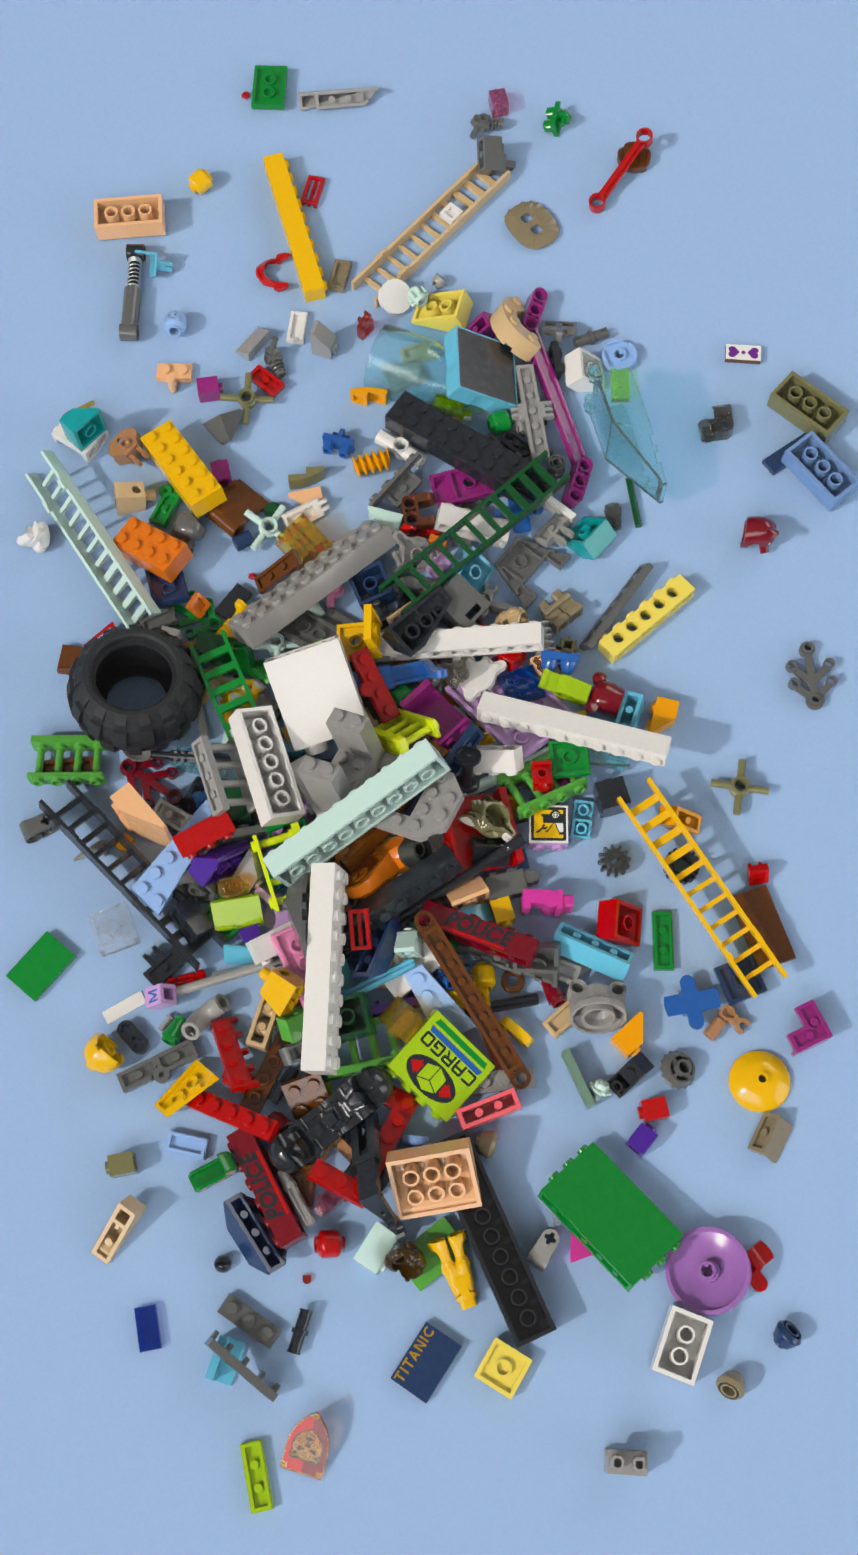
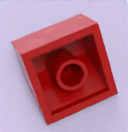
M618 898L599 901L596 937L614 945L640 947L643 909Z

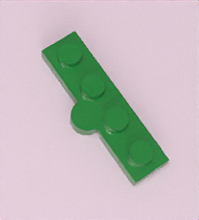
M163 485L159 488L158 492L161 499L149 518L151 524L167 528L182 499L172 485Z

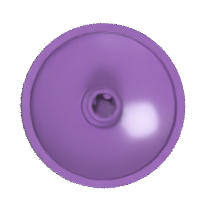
M704 1226L687 1231L680 1240L682 1245L674 1253L670 1250L667 1255L665 1275L672 1295L683 1307L700 1315L716 1316L729 1312L744 1299L750 1287L752 1269L745 1248L733 1235L716 1227Z

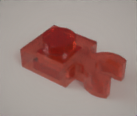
M366 310L364 311L363 318L358 317L357 336L362 341L374 330L372 315Z

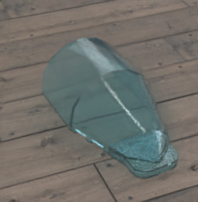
M390 323L383 326L373 343L364 375V387L388 390V399L395 402L404 391H407L433 407L446 408L447 410H468L477 414L486 412V410L478 406L468 405L447 398V363L445 359V346L435 339Z

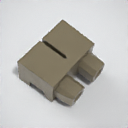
M559 589L551 594V599L554 601L552 605L546 599L538 604V609L543 614L542 620L550 622L548 627L556 635L581 616L584 607L581 603L575 602L569 592L564 594Z

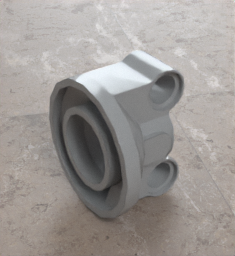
M581 979L571 980L566 999L569 1002L570 1021L574 1028L583 1033L606 1034L622 1027L627 1020L625 1004L626 985L620 981H614L609 986L600 983L586 985Z

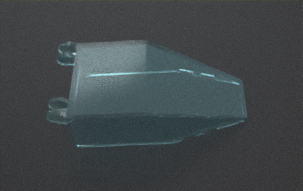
M590 364L587 376L589 382L594 384L593 392L584 397L585 402L583 406L585 413L590 415L605 460L659 504L663 503L667 482L662 463L657 462L655 452H658L657 445L653 446L651 435L654 432L631 368L626 367L602 373L597 364Z

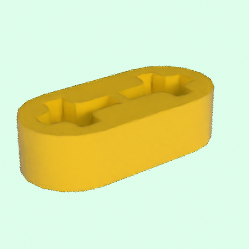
M505 1015L500 1020L499 1024L502 1029L523 1047L528 1048L533 1043L534 1039L508 1016Z

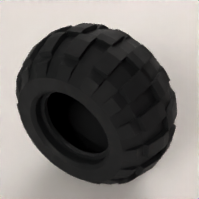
M132 624L127 629L118 630L117 627L108 629L103 632L102 637L92 638L83 646L82 654L75 658L70 668L67 698L72 716L78 722L80 729L92 741L95 739L100 741V745L103 748L115 753L116 751L123 750L127 751L129 755H142V751L152 749L154 751H162L168 748L169 742L172 740L179 741L188 732L190 723L196 720L202 706L203 680L196 659L191 656L190 650L182 641L170 638L167 631L157 627H153L150 630L144 629L143 625ZM132 676L151 678L158 682L166 692V695L158 703L144 709L127 710L107 702L108 694L113 686L119 681Z

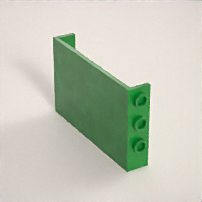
M592 1142L589 1146L583 1145L577 1151L578 1156L574 1160L569 1158L563 1164L564 1169L560 1173L555 1171L548 1178L550 1182L541 1189L537 1197L620 1285L629 1292L641 1279L646 1281L654 1273L651 1269L655 1265L660 1267L668 1259L666 1254L670 1250L674 1253L682 1245L680 1240L684 1234Z

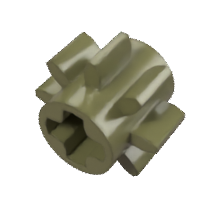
M570 636L566 639L560 638V644H556V649L560 652L573 654L579 652V648L575 647L577 640L573 641L570 639Z

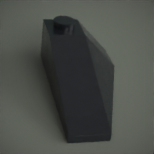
M439 585L386 627L381 637L394 651L412 657L425 647L453 598Z

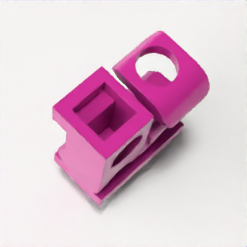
M523 889L520 913L522 916H525L526 913H530L531 908H539L540 912L545 916L554 914V918H560L561 913L572 912L574 895L563 894V889H557L556 892L553 890Z

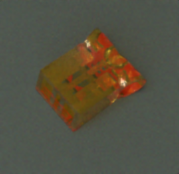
M304 513L282 531L275 541V545L284 554L291 549L297 550L303 564L300 569L307 562L317 558L322 551L332 547L334 543L328 540Z

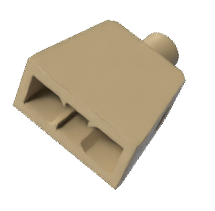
M114 482L115 505L118 516L146 510V501L156 500L155 489L145 490L143 482Z

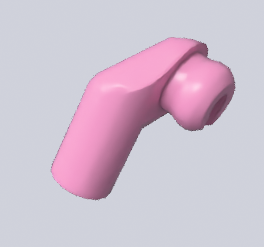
M343 585L326 596L327 610L330 607L335 609V601L345 592Z

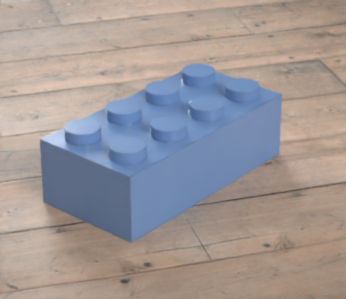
M810 431L785 450L781 462L829 512L856 492L858 477L813 431Z

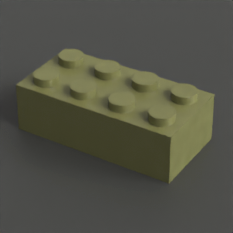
M791 371L770 394L767 403L768 407L806 434L813 431L825 444L845 423L850 412L794 371Z

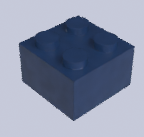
M381 560L366 566L349 579L362 610H364V604H372L373 606V601L380 599L382 603L379 607L397 600L398 596L393 585L382 594L378 592V587L389 578Z

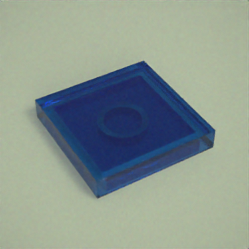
M533 664L497 676L504 696L527 702L546 697L544 689L538 687L540 680Z

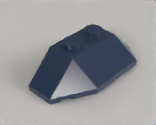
M400 914L371 932L372 949L351 951L347 963L353 977L373 978L388 972L395 955L394 946L397 932H401ZM366 937L363 938L364 946L367 945Z
M240 1192L225 1200L223 1206L227 1230L248 1264L267 1275L285 1266L287 1250L280 1249V1247L278 1248L272 1239L274 1234L271 1228L265 1225L263 1211L258 1209L254 1198Z

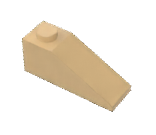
M132 1195L119 1202L91 1253L108 1265L139 1222L147 1206Z

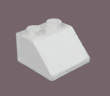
M581 347L564 356L565 382L567 387L578 393L605 390L602 359Z

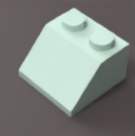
M376 1221L353 1259L376 1275L379 1271L383 1273L386 1268L384 1265L385 1256L400 1246L399 1239L396 1234Z

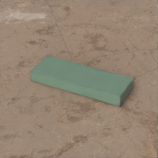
M570 1049L562 1050L561 1057L586 1109L589 1110L595 1106V1101Z

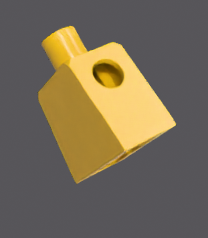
M264 967L258 975L265 981L260 994L279 1017L291 1013L305 990V980L285 967L272 971L268 967Z

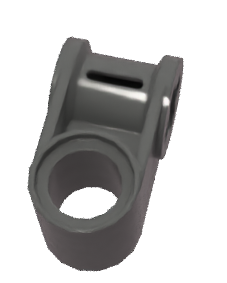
M44 813L26 819L19 824L27 844L37 842L41 838L55 833L59 828L48 817L45 818L46 815Z

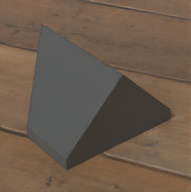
M237 409L220 414L203 423V425L220 444L224 445L232 441L243 410Z

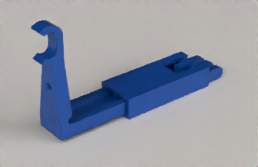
M429 659L393 666L389 664L377 666L388 690L394 689L395 685L424 680L426 678L438 679L448 677L447 669H443V667L437 668ZM355 670L352 673L359 688L362 682Z

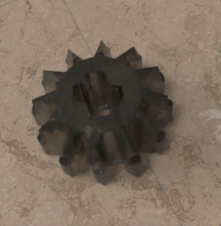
M611 844L610 850L604 847V853H599L598 855L600 860H598L597 864L602 866L600 868L601 872L607 870V877L613 873L614 877L617 878L618 872L621 875H625V870L630 868L628 863L631 861V857L626 856L628 854L627 850L621 851V845L615 849V846ZM613 858H614V859H617V861L615 862V864L611 863V861L613 860Z

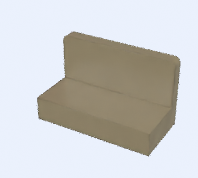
M764 1111L748 1145V1149L751 1152L765 1156L773 1163H777L793 1126L781 1116Z

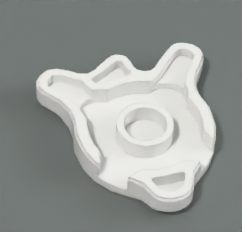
M473 656L463 657L464 667L459 673L458 682L463 690L465 699L467 701H474L477 697L481 696V692L487 689L490 691L496 682L497 676L506 670V662L504 660L493 662L487 656L478 662L475 661Z

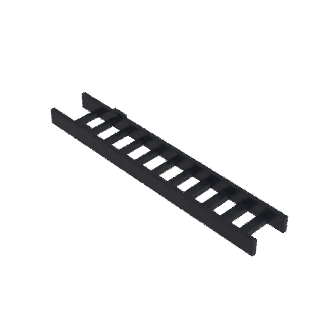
M70 779L66 781V788L76 798L55 813L41 799L39 801V808L196 971L200 968V962L192 954L211 938L223 949L227 940L215 928L205 932L196 943L185 948L179 942L184 937L178 929L172 934L166 928L172 922L169 915L166 914L162 919L158 920L152 914L154 911L145 906L125 886L126 883L144 869L147 870L152 863ZM81 802L88 812L70 826H67L60 817ZM94 816L102 825L81 840L75 833V829ZM107 829L115 838L93 853L86 844ZM119 842L127 852L107 867L99 857ZM133 856L141 865L122 880H119L112 871L129 857ZM175 888L172 897L177 902L186 899Z

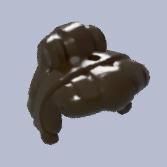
M406 1240L401 1243L400 1247L392 1250L385 1256L384 1265L392 1272L399 1270L405 1281L409 1282L410 1279H416L421 1276L426 1266V1259L423 1252L414 1242Z

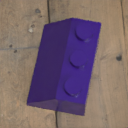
M251 841L224 843L215 850L210 849L201 856L197 855L192 859L188 872L203 888L232 875L237 870L248 849L252 848Z

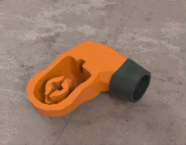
M401 836L384 839L352 875L348 874L349 881L345 887L347 897L351 899H366L394 880L398 874L407 871L434 853L431 839L428 837V840L421 843Z

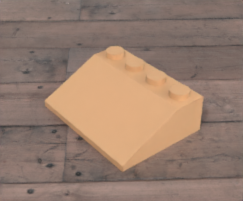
M129 782L110 796L113 802L111 807L115 810L118 818L129 833L133 831L137 836L164 847L170 843L172 836L164 822Z
M470 1137L387 1152L386 1167L400 1220L482 1206Z

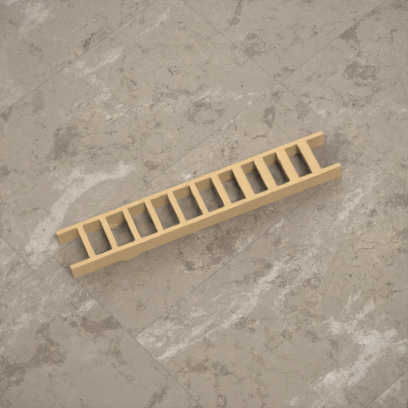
M477 161L386 249H383L375 256V259L351 281L352 290L355 291L365 282L378 292L381 286L369 278L375 271L387 280L400 279L405 282L510 181L511 171L507 170L495 181L488 175L478 174ZM475 176L488 185L489 188L483 191L470 180ZM465 187L479 198L473 202L459 191ZM453 197L468 209L450 225L440 218L437 212L441 208L444 209L449 204L448 201ZM430 218H433L446 228L441 235L425 224ZM420 228L435 238L430 245L414 235ZM408 239H411L424 249L419 256L403 246ZM397 250H400L413 261L408 266H404L393 258L392 255ZM386 260L400 269L396 278L380 267ZM378 295L374 298V306L376 308L380 306Z

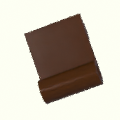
M234 479L223 490L227 501L204 514V516L232 538L242 533L245 529V524L250 521L244 515L247 509L258 515L264 511L265 506L269 503L240 479Z

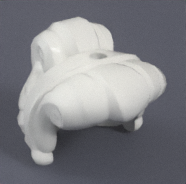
M34 521L33 527L28 526L26 533L17 537V544L33 547L34 551L42 553L50 544V531L46 522Z

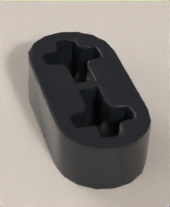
M129 1020L120 1022L117 1032L124 1042L136 1054L146 1053L149 1049L148 1039L133 1022ZM124 1026H132L130 1028V1031L133 1033L131 1037L127 1033L122 1034ZM135 1038H137L140 1042L144 1040V1042L142 1043L144 1047L142 1049H140L139 1047L135 1049V1047L137 1046V1044L133 1041Z

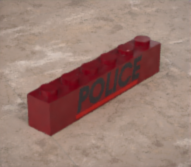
M426 901L423 910L432 913L447 939L531 969L540 948L539 940L535 936L518 933L516 929L511 927H501L498 923L491 920L488 922L484 921L475 914H465L455 907H445L439 901ZM421 915L418 922L421 926H427L430 923V918L427 915Z
M239 1129L226 1136L229 1141L227 1146L238 1160L236 1165L242 1173L244 1172L247 1178L245 1180L246 1186L250 1191H253L256 1197L254 1202L258 1209L263 1211V1221L268 1228H271L274 1234L272 1239L278 1248L280 1247V1249L288 1250L306 1239L308 1235L287 1193L283 1190V1186L276 1175L277 1172L270 1162L260 1138Z

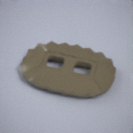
M532 200L529 202L522 201L519 205L509 209L504 216L507 229L521 245L528 249L537 250L546 247L559 234V225L556 223L555 218L540 203H535ZM529 214L533 219L524 223L521 217ZM537 225L540 226L543 231L538 234H534L530 230Z

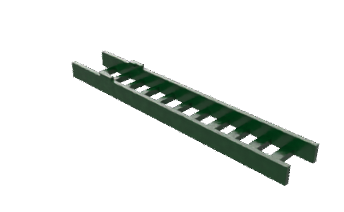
M545 450L378 587V592L382 594L396 583L412 600L408 606L401 610L402 616L439 585L443 587L450 579L566 485L571 475L568 473L557 482L540 465L547 459L548 452ZM532 470L550 486L545 493L528 478L527 474ZM520 481L537 499L529 504L514 489L513 486ZM505 492L523 509L517 516L499 499ZM493 504L509 521L502 528L484 510L489 505ZM478 514L496 532L488 540L470 522ZM465 525L483 543L474 551L456 533ZM450 537L468 554L460 563L442 545ZM437 548L455 566L446 574L428 556ZM422 560L440 577L432 586L416 570L417 565ZM409 571L426 589L418 597L400 580Z

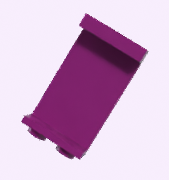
M427 678L399 703L403 710L436 719L440 726L441 737L428 736L448 751L452 749L471 724L470 719L467 716L464 717L451 705Z

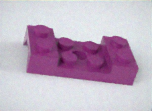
M458 469L429 475V484L434 494L437 509H439L441 503H451L456 506L489 497L495 492ZM472 481L474 484L467 487L464 485V482Z

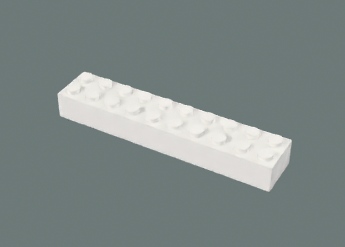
M311 863L301 1071L312 1075H337V1070L340 1068L338 1049L341 1047V1037L339 1036V1028L342 1026L340 1007L343 1005L341 986L344 984L342 966L345 964V956L342 952L343 945L346 943V936L343 930L347 922L344 908L348 902L345 887L348 885L349 878L346 871L336 863Z

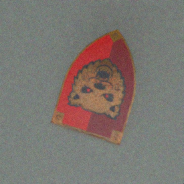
M318 1411L304 1417L294 1426L288 1436L280 1467L322 1480L329 1454L330 1441L327 1427Z

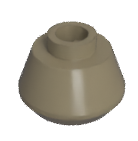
M494 1130L483 1131L481 1135H477L474 1144L478 1148L477 1152L487 1159L493 1157L498 1134Z
M728 1370L717 1378L716 1385L718 1391L725 1398L737 1400L744 1396L745 1380L741 1373L735 1370Z

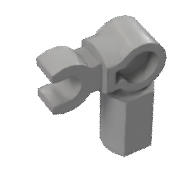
M487 581L482 595L491 603L488 610L499 615L502 611L513 607L498 600L494 601V596L498 592V585L494 589H489V582Z

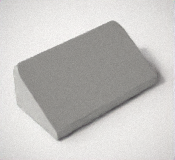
M258 327L236 350V353L250 361L271 339L270 331Z

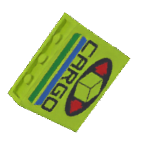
M432 1010L427 1015L429 1019L399 1053L390 1062L386 1061L384 1065L388 1068L386 1072L393 1079L397 1077L402 1082L400 1086L406 1092L410 1093L412 1091L417 1096L415 1100L422 1107L427 1106L431 1110L429 1114L438 1122L440 1119L447 1122L495 1066L438 1010Z

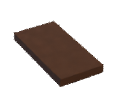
M764 885L734 895L733 897L760 933L778 962L783 964L795 960V953L767 886ZM738 914L735 915L740 929L745 928L746 925ZM750 931L743 934L749 949L758 943ZM762 948L751 954L757 968L769 961Z

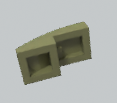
M324 466L306 467V474L288 475L290 490L309 487L325 479Z

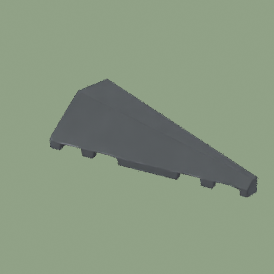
M539 942L540 948L531 969L461 943L457 946L458 953L464 952L474 956V959H483L491 962V965L518 975H527L534 978L537 982L549 983L554 988L558 987L561 963L560 942Z

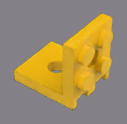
M364 604V622L337 625V635L339 634L348 661H351L348 655L366 646L373 659L382 658L380 644H382L380 634L382 622L372 604ZM360 638V642L357 645L351 644L353 639Z

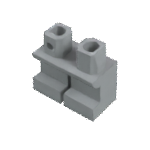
M604 1448V1472L607 1474L647 1476L648 1452Z

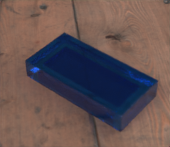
M156 1304L134 1308L140 1353L161 1349L162 1343Z

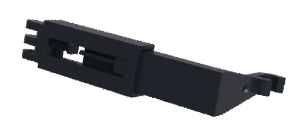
M374 1111L350 1129L352 1164L357 1170L359 1203L385 1221L389 1229L395 1228L397 1238L399 1239L406 1236L405 1226L394 1214L384 1195L381 1194L379 1163H382L378 1113ZM364 1124L365 1135L362 1136V1125Z

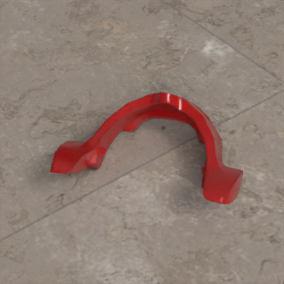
M277 254L275 259L266 260L257 266L256 276L264 286L272 287L277 292L288 288V282H275L265 275L264 270L268 264L280 265L281 262L290 258L291 254Z
M403 523L402 527L398 530L406 535L409 530L417 528ZM426 528L419 533L413 532L407 536L426 538L431 534L441 535L442 532Z

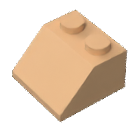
M474 876L444 895L449 908L455 907L459 909L489 902L490 891L481 876Z

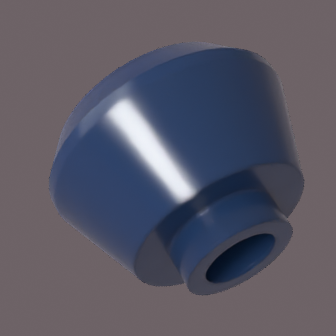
M787 1320L777 1322L773 1332L774 1343L779 1348L786 1350L799 1346L802 1337L797 1327Z

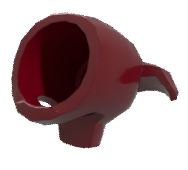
M762 516L746 517L740 548H747L749 545L758 544L760 554L768 553V546L773 543L775 537L779 534V531L776 530L775 522L770 518Z
M596 672L592 677L594 685L585 704L586 712L594 713L597 711L600 714L614 718L621 706L625 689L607 681L606 674Z

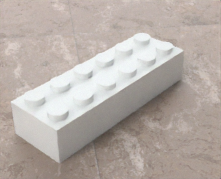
M272 705L237 709L229 717L228 721L261 827L297 822L306 812Z

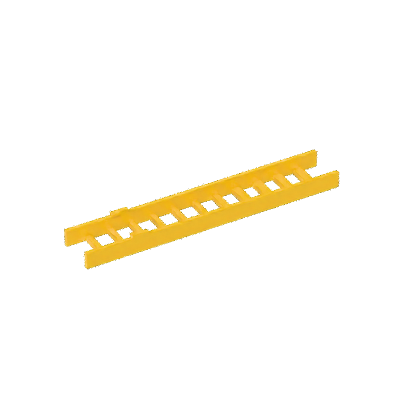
M649 777L646 782L654 795L631 810L621 796L617 798V802L753 999L758 995L749 984V979L772 964L783 979L788 975L651 777ZM660 801L665 811L641 826L635 816ZM671 817L676 827L652 842L646 833ZM682 833L688 843L663 859L657 849ZM694 850L700 860L675 876L668 865ZM704 865L712 877L686 892L679 881ZM715 881L723 894L698 909L690 897ZM727 898L735 910L710 926L702 913ZM738 914L746 927L721 943L713 930ZM750 931L758 943L734 959L725 946ZM762 948L769 961L744 976L736 963Z

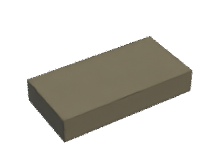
M335 259L327 286L328 291L345 292L352 269V262Z

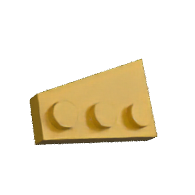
M196 1059L154 1106L168 1118L219 1078Z

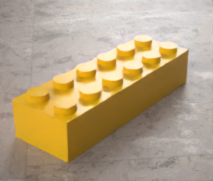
M171 420L140 437L146 452L196 519L227 501L222 486Z

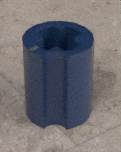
M249 530L231 538L238 552L251 546L254 542V538Z

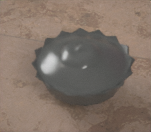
M677 1050L674 1052L669 1051L668 1054H665L664 1059L660 1061L661 1077L665 1079L666 1084H670L671 1088H677L678 1090L686 1089L694 1080V1062L689 1056Z

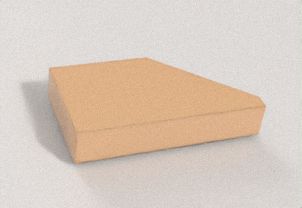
M320 486L288 493L289 499H293L301 505L316 497L319 500L323 498Z

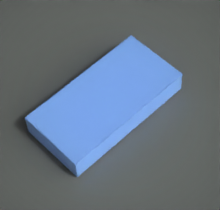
M169 1130L164 1151L205 1160L210 1139Z

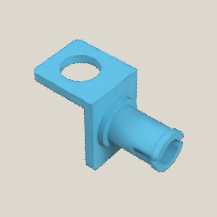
M135 250V253L151 255L149 277H156L157 270L172 272L173 268L166 267L173 266L172 261L158 260V253Z

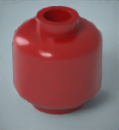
M337 1229L320 1230L318 1235L314 1236V1251L321 1258L339 1257L342 1249L346 1247L345 1237L341 1236Z

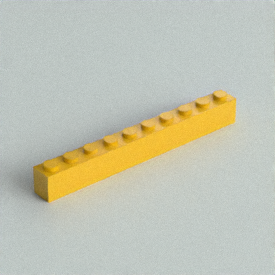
M283 153L263 157L265 171L305 301L307 303L326 298L327 283L326 280H322V267L317 264L319 263L318 254L313 252L315 246L313 239H309L311 235L309 226H305L304 223L306 222L305 213L300 210L302 209L301 200L296 198L298 192L296 185H292V182H294L292 172H288V169H290L288 159H284Z

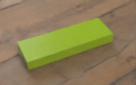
M262 1439L240 1444L251 1514L274 1509Z

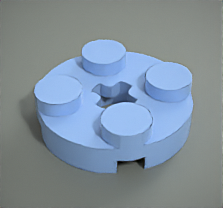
M623 339L611 340L602 351V363L610 373L626 372L635 366L637 351L632 343L629 342L628 344ZM619 353V355H623V357L617 358L616 354Z

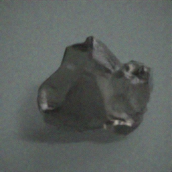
M456 660L452 664L441 663L436 665L437 668L443 667V669H447L448 677L442 679L454 691L460 683H463L470 676V672L463 660Z

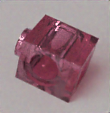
M505 88L490 90L488 103L491 115H494V118L496 116H507L509 113V102Z

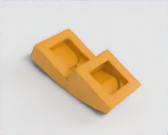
M374 387L354 388L350 390L351 402L368 406L369 401L387 405L388 390Z

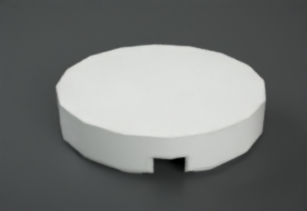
M400 279L386 281L378 291L380 306L389 314L398 315L404 313L410 307L409 301L406 299L410 289L409 286Z

